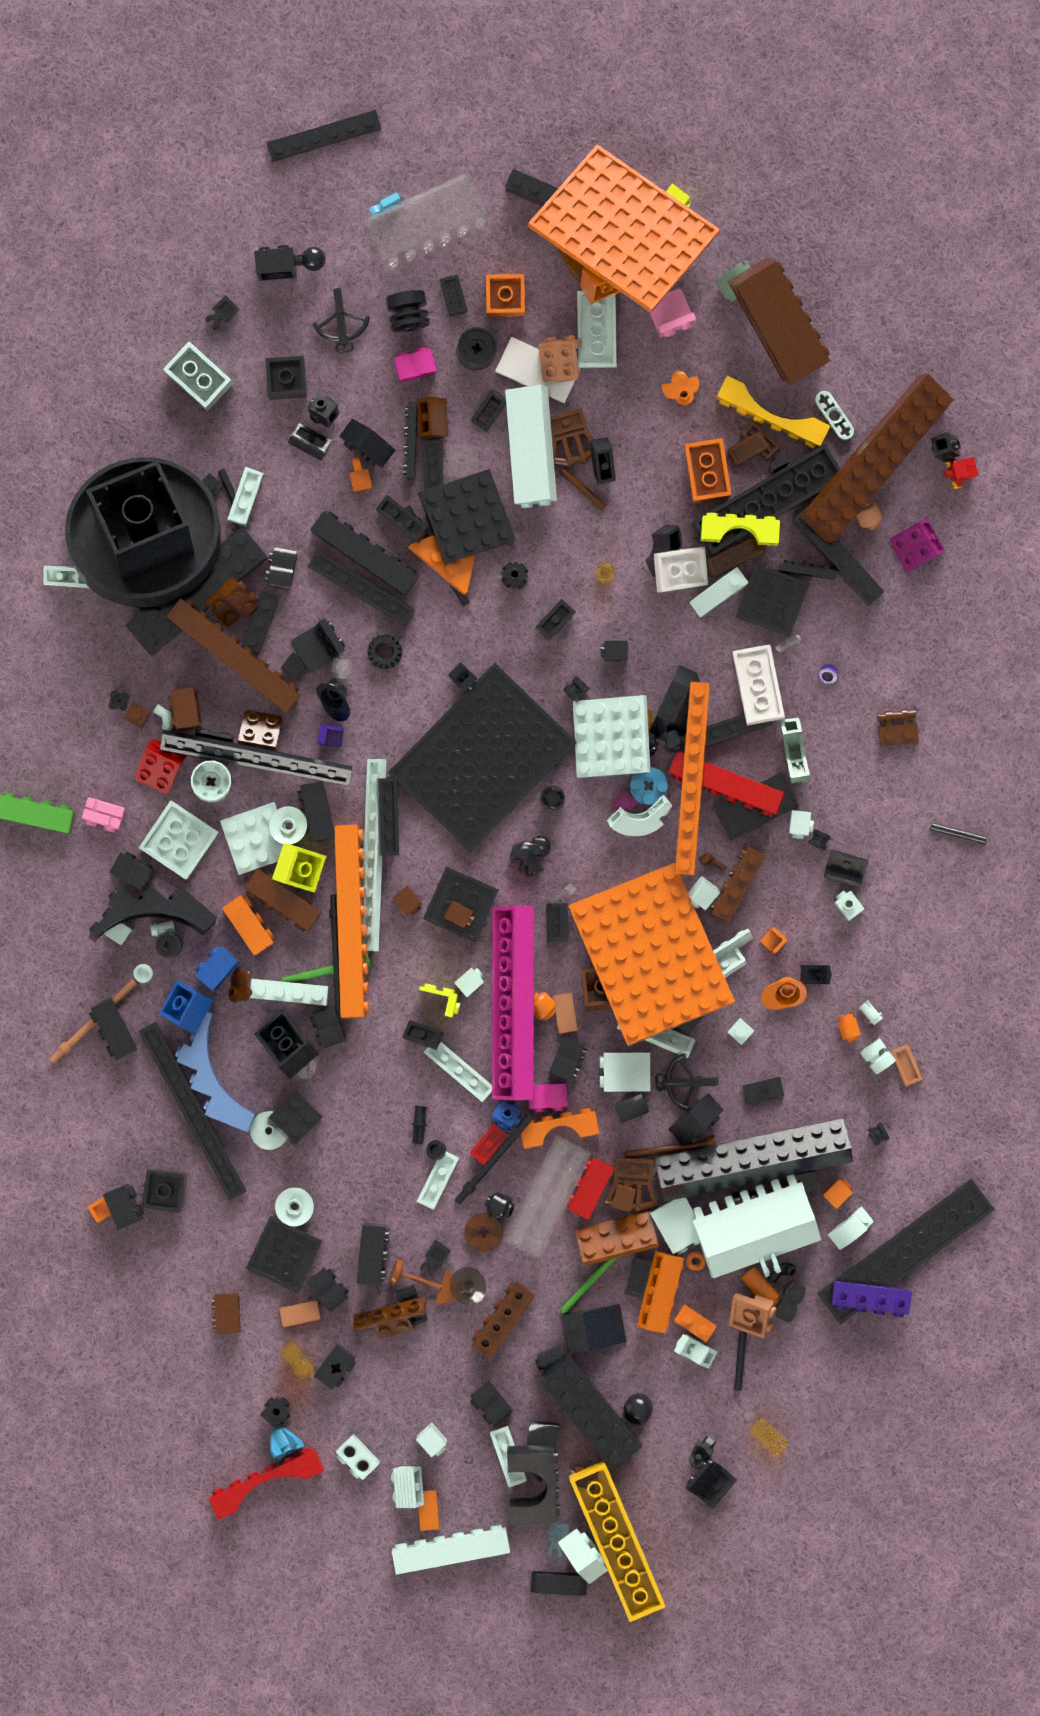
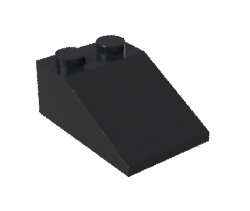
M620 1304L563 1314L570 1354L627 1342Z

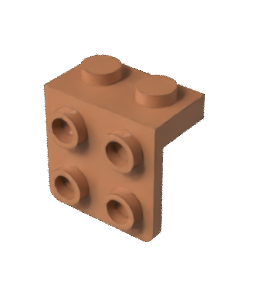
M574 335L565 336L560 340H557V337L545 338L544 342L538 344L542 380L544 382L579 379L576 349L582 346L581 338H575Z

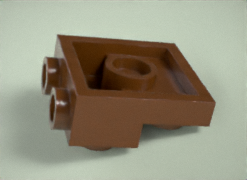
M233 577L204 602L227 628L241 615L245 619L259 607L256 603L258 599L251 591L247 593L246 590L248 588L241 580L237 582Z

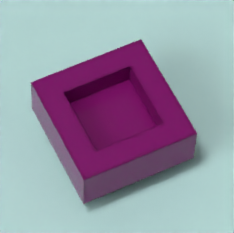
M623 790L611 806L617 810L621 807L624 811L630 813L638 801Z

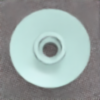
M290 806L282 807L271 816L269 831L277 842L281 844H295L304 837L307 831V820L299 809ZM288 823L292 824V829L290 830L286 829Z
M266 1111L257 1115L250 1127V1134L254 1143L266 1150L276 1149L286 1141V1138L267 1121L273 1111ZM267 1127L272 1128L271 1134L265 1132Z
M288 1188L278 1196L275 1203V1211L278 1218L289 1226H299L306 1223L314 1210L311 1196L301 1188ZM292 1203L298 1204L297 1210L291 1208Z

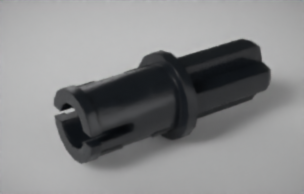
M415 1106L414 1123H412V1143L423 1144L424 1131L425 1126H427L425 1124L427 1107Z

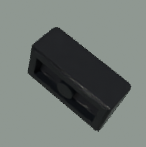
M298 423L290 435L288 444L321 461L332 440Z

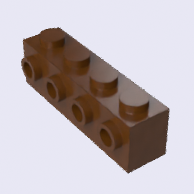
M750 846L747 849H742L738 856L741 859L737 866L733 865L729 873L731 876L729 882L723 883L719 891L722 893L719 900L715 898L710 907L713 910L711 912L712 915L729 923L766 855Z
M259 869L256 870L245 886V889L248 890L246 894L255 900L257 897L262 899L265 907L271 911L275 908L280 912L278 915L286 921L291 919L296 922L294 926L302 932L305 929L310 931L322 911Z
M518 1281L515 1284L512 1282L505 1290L507 1293L503 1300L500 1298L493 1307L496 1311L492 1316L488 1314L483 1321L484 1328L481 1332L477 1330L471 1338L474 1341L472 1346L490 1359L535 1297L534 1292Z

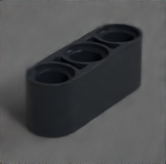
M531 1572L530 1592L586 1595L587 1581L578 1573Z

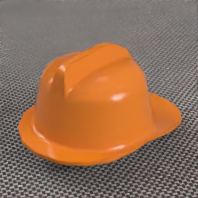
M785 977L778 982L768 985L761 994V1001L766 1008L771 1010L794 1007L804 1002L807 997V990L801 982L791 977Z

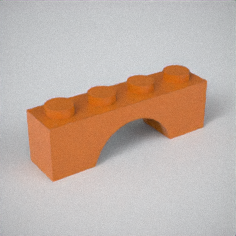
M590 1108L580 1109V1113L572 1115V1112H565L560 1114L561 1117L554 1119L553 1115L541 1117L542 1121L534 1122L533 1119L521 1133L524 1149L543 1145L546 1134L558 1126L570 1127L580 1137L600 1134L595 1110L591 1111Z

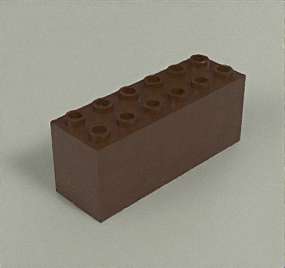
M766 257L727 282L781 380L792 385L830 362L828 357L830 353L827 347L820 343L819 339L821 336L816 328H812L810 324L812 320L809 314L802 310L801 306L803 303L798 295H794L792 291L794 287L791 281L783 275V272H785L780 262Z

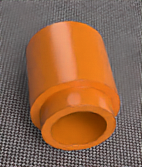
M853 1013L838 1017V1027L842 1039H847V1043L858 1040V1035H861L856 1017H853Z

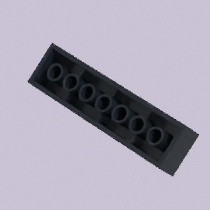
M824 444L708 513H717L718 517H726V514H736L737 518H745V515H754L756 519H764L765 516H772L777 519L817 496L838 472L840 467L827 445ZM702 516L692 523L700 538ZM736 528L728 531L720 542H702L712 557L750 535L751 532Z
M241 527L220 545L217 559L206 578L195 589L181 597V599L184 600L186 597L194 604L193 609L197 612L202 610L205 613L209 608L204 602L232 577L237 582L243 581L268 560V556L247 531ZM177 600L159 606L146 607L125 625L151 656H154L183 631L165 616Z

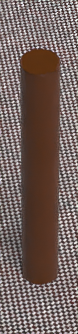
M564 467L560 471V474L601 511L606 508L607 505L569 470Z

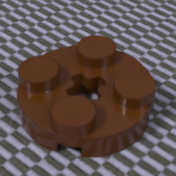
M478 1213L467 1222L464 1235L471 1248L486 1252L499 1245L503 1236V1228L497 1218L489 1216L488 1213ZM481 1227H485L486 1230H489V1234H486L485 1238H482V1235L478 1234V1231L481 1230Z

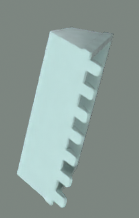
M794 1175L787 1176L789 1187L783 1189L778 1179L771 1181L774 1192L769 1194L765 1193L763 1185L756 1186L759 1197L752 1200L747 1190L740 1192L743 1203L738 1205L734 1204L732 1196L725 1197L728 1208L721 1211L718 1208L717 1202L713 1201L709 1203L712 1214L707 1216L703 1215L701 1207L694 1208L697 1219L693 1220V1224L712 1278L760 1262L764 1275L767 1277L770 1276L768 1267H766L765 1261L772 1259L775 1271L779 1273L781 1270L776 1256L821 1240L802 1182L797 1183Z

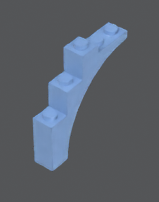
M207 1011L196 1034L192 1033L189 1042H192V1045L183 1044L182 1047H178L175 1057H178L176 1062L198 1070L197 1073L193 1072L189 1083L192 1084L191 1089L212 1097L211 1100L207 1099L203 1110H206V1116L249 1132L256 1113L236 1102L221 1086L214 1073L208 1045L209 1031L214 1013Z

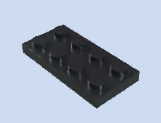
M782 772L761 782V784L786 794L777 816L772 814V817L761 814V810L758 808L751 810L743 807L744 803L740 801L733 803L726 800L713 807L730 841L799 806Z

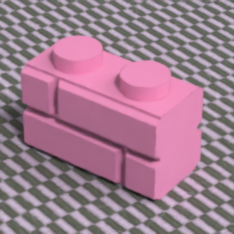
M88 797L82 819L86 820V825L96 827L97 824L104 826L103 830L115 833V829L121 830L127 809Z

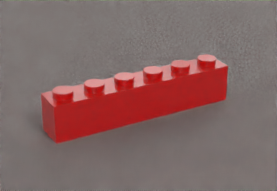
M677 751L669 773L673 775L672 779L682 782L685 754ZM704 762L702 787L708 789V793L715 796L722 794L726 796V800L733 803L740 801L744 803L743 807L751 810L758 808L761 810V814L772 817V814L778 815L786 795L784 792Z

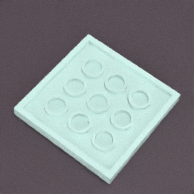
M646 695L582 700L577 703L573 701L575 741L577 742L575 744L577 778L650 773Z

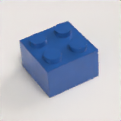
M222 946L219 948L215 947L208 954L210 959L207 962H202L196 968L198 973L195 976L212 991H216L241 962Z
M176 980L159 1014L179 1027L196 1034L207 1011L211 1007L213 999L195 988Z

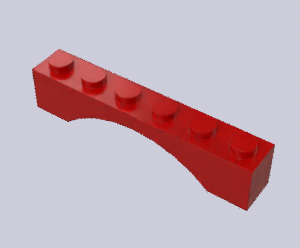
M310 1447L299 1451L300 1455L294 1458L292 1455L282 1459L283 1463L277 1466L275 1463L270 1464L264 1468V1472L258 1474L255 1471L247 1475L248 1479L242 1482L240 1479L229 1484L230 1487L225 1490L221 1487L212 1491L209 1501L217 1519L219 1520L236 1512L244 1497L253 1488L267 1480L285 1476L308 1479L323 1472L325 1468L316 1448L310 1449Z

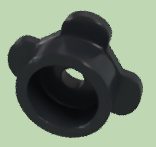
M112 691L110 693V703L108 704L109 708L125 711L127 709L126 702L129 698L128 693Z

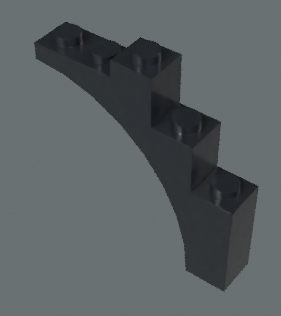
M121 886L119 890L115 888L108 896L110 898L108 903L110 907L102 914L103 919L99 923L96 921L90 927L89 938L95 942L105 932L119 924L146 917L177 921L191 927L204 936L216 922L217 916L183 888L179 892L175 890L169 897V900H167L152 887L149 891L145 889L139 896L140 900H138Z

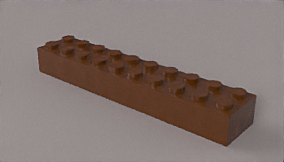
M929 374L919 375L800 517L825 542L836 541L954 399Z

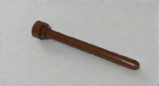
M715 1135L704 1138L703 1141H695L693 1144L688 1142L684 1146L682 1144L629 1150L624 1155L626 1158L694 1150L716 1145Z

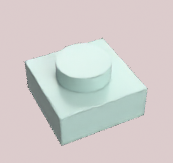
M739 1018L727 1033L742 1045L754 1030Z

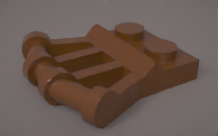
M582 408L550 417L554 465L569 466L570 468L574 467V464L587 463L586 461L592 455L591 450L589 449L584 453L579 436L584 434L589 442L594 440V438L588 432ZM574 437L579 455L571 457L566 439ZM558 441H562L566 458L555 457Z
M615 1157L613 1184L603 1204L607 1206L608 1204L612 1205V1196L617 1184L625 1181L637 1184L636 1202L632 1204L631 1211L640 1213V1211L652 1207L654 1209L659 1208L652 1187L654 1160ZM642 1185H647L651 1200L641 1203Z

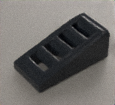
M492 389L471 422L487 432L505 408L506 396L496 389ZM493 397H495V398H497L498 400H500L501 403L498 404L497 402H495L494 400H492ZM489 403L492 404L494 407L497 408L496 411H494L487 405ZM484 409L491 413L492 417L483 413ZM479 416H482L484 419H486L488 423L485 424L480 419H478Z

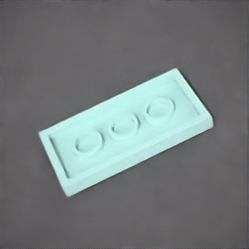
M577 291L578 338L582 339V346L578 348V367L616 368L615 294L590 305L584 292Z

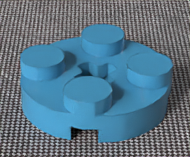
M650 767V773L633 774L631 778V795L640 804L653 805L662 795L665 796L667 793V779L659 769ZM645 781L648 783L652 781L654 783L652 791L649 789L644 790Z

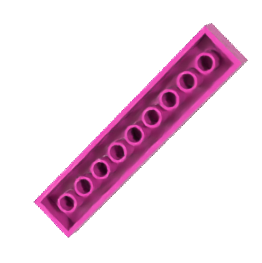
M534 906L493 907L492 1099L533 1100Z

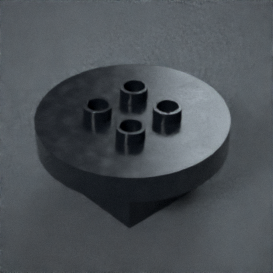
M138 457L121 460L104 467L80 487L67 512L65 538L75 570L83 582L95 593L109 601L124 606L153 607L167 604L185 596L206 578L219 553L221 524L212 494L194 473L172 461L153 457Z

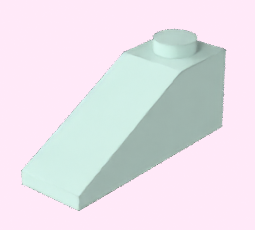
M44 566L43 585L89 588L80 578L74 566Z
M737 567L689 603L701 618L747 586L748 581Z

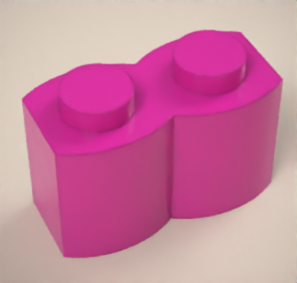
M421 347L412 354H408V352L397 354L394 362L399 382L437 373L431 349Z
M566 1083L533 1085L534 1094L533 1100H529V1109H533L534 1112H545V1108H553V1111H562L564 1107L568 1106Z

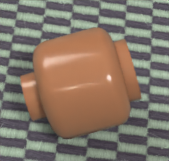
M870 500L856 518L861 528L873 530L879 527V523L883 520V515L878 504Z

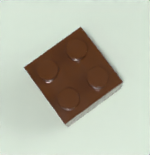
M194 687L171 690L168 702L169 707L174 712L171 715L172 726L176 727L179 731L202 728L197 690Z

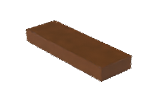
M754 536L706 559V563L713 577H716L764 554L765 550L762 545H758Z

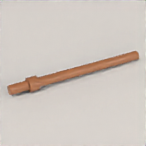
M134 979L112 998L115 1005L138 985ZM90 1019L67 1042L64 1041L59 1046L60 1049L49 1058L50 1061L55 1064L64 1054L67 1055L72 1050V1047L97 1022L93 1023L92 1019Z

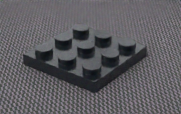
M756 563L735 618L790 637L810 583Z
M446 866L423 919L476 942L499 889ZM452 901L473 911L472 915L475 918L470 927L466 925L464 929L444 918Z
M270 1216L245 1269L298 1293L323 1240L296 1227L286 1225L281 1220Z

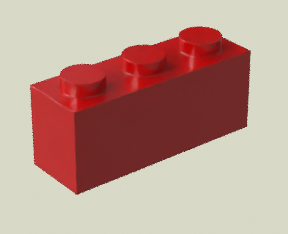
M595 1157L592 1160H587L583 1168L586 1172L583 1177L579 1176L575 1187H577L575 1195L570 1194L566 1202L569 1205L568 1210L588 1220L614 1170L613 1166Z

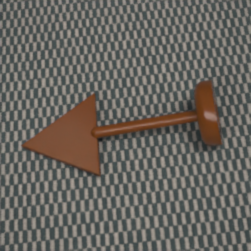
M397 1258L389 1278L390 1285H396L400 1277H404L437 1288L439 1291L434 1305L470 1298V1295L447 1269L440 1285L402 1272L404 1263L401 1259Z

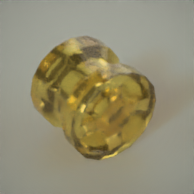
M602 563L597 567L595 575L599 582L609 583L613 580L615 571L611 564Z

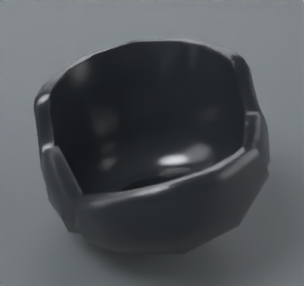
M641 1393L630 1395L624 1404V1417L635 1425L646 1423L653 1412L651 1399Z

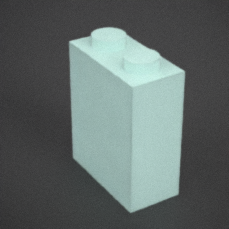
M650 1052L603 1053V1057H600V1068H604V1076H600V1088H604V1092L650 1091Z
M686 1197L671 1200L650 1212L673 1254L677 1252L679 1255L688 1250V1245L700 1243L693 1224V1220L697 1218Z

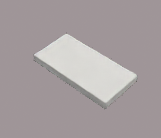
M511 337L495 370L496 373L526 387L535 385L548 387V397L565 404L575 383V380L544 382L542 380L539 349Z
M770 644L732 651L747 726L785 719Z

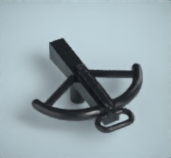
M334 288L336 313L320 325L314 322L313 327L324 339L339 342L335 345L336 352H351L354 349V344L349 340L359 337L366 330L370 317L366 316L364 320L345 312L341 288ZM345 316L359 321L363 325L355 333L347 335ZM337 317L339 336L328 335L321 328ZM347 344L351 345V349L338 350L339 345H342L344 348Z
M683 1053L676 1056L670 1062L666 1071V1077L663 1073L656 1074L655 1085L659 1092L665 1091L667 1087L668 1095L673 1103L679 1108L688 1111L690 1107L686 1106L694 1087L719 1085L718 1077H702L700 1075L694 1078L683 1060L686 1057V1054ZM678 1061L681 1062L690 1078H672V1070ZM658 1076L663 1077V1081L659 1082V1084L663 1085V1089L658 1087ZM691 1086L683 1103H681L674 1095L672 1087Z

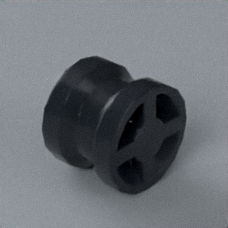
M814 829L813 837L809 840L808 844L825 851L827 848L826 843L831 839V836Z
M881 1122L876 1127L867 1129L876 1146L881 1141L890 1139Z

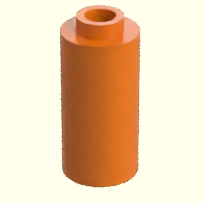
M755 1266L751 1267L740 1277L755 1296L759 1295L774 1301V1306L779 1302L777 1298L780 1295Z

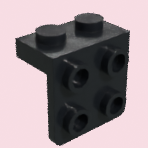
M325 618L318 621L316 626L291 641V646L310 673L338 658L345 651L343 640L336 636L334 626L330 621L327 622Z
M709 1459L703 1462L700 1466V1471L688 1480L686 1489L698 1496L711 1509H714L737 1479L721 1464Z

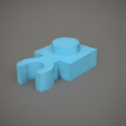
M396 192L381 200V204L372 206L369 211L373 219L377 220L383 214L396 213L403 207V204Z

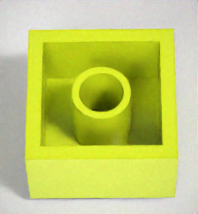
M283 843L272 879L315 893L326 856Z

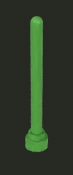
M369 954L365 955V963H368V969L372 968ZM333 965L281 978L280 982L294 983L332 974Z
M617 1258L604 1261L560 1310L561 1313L567 1314Z

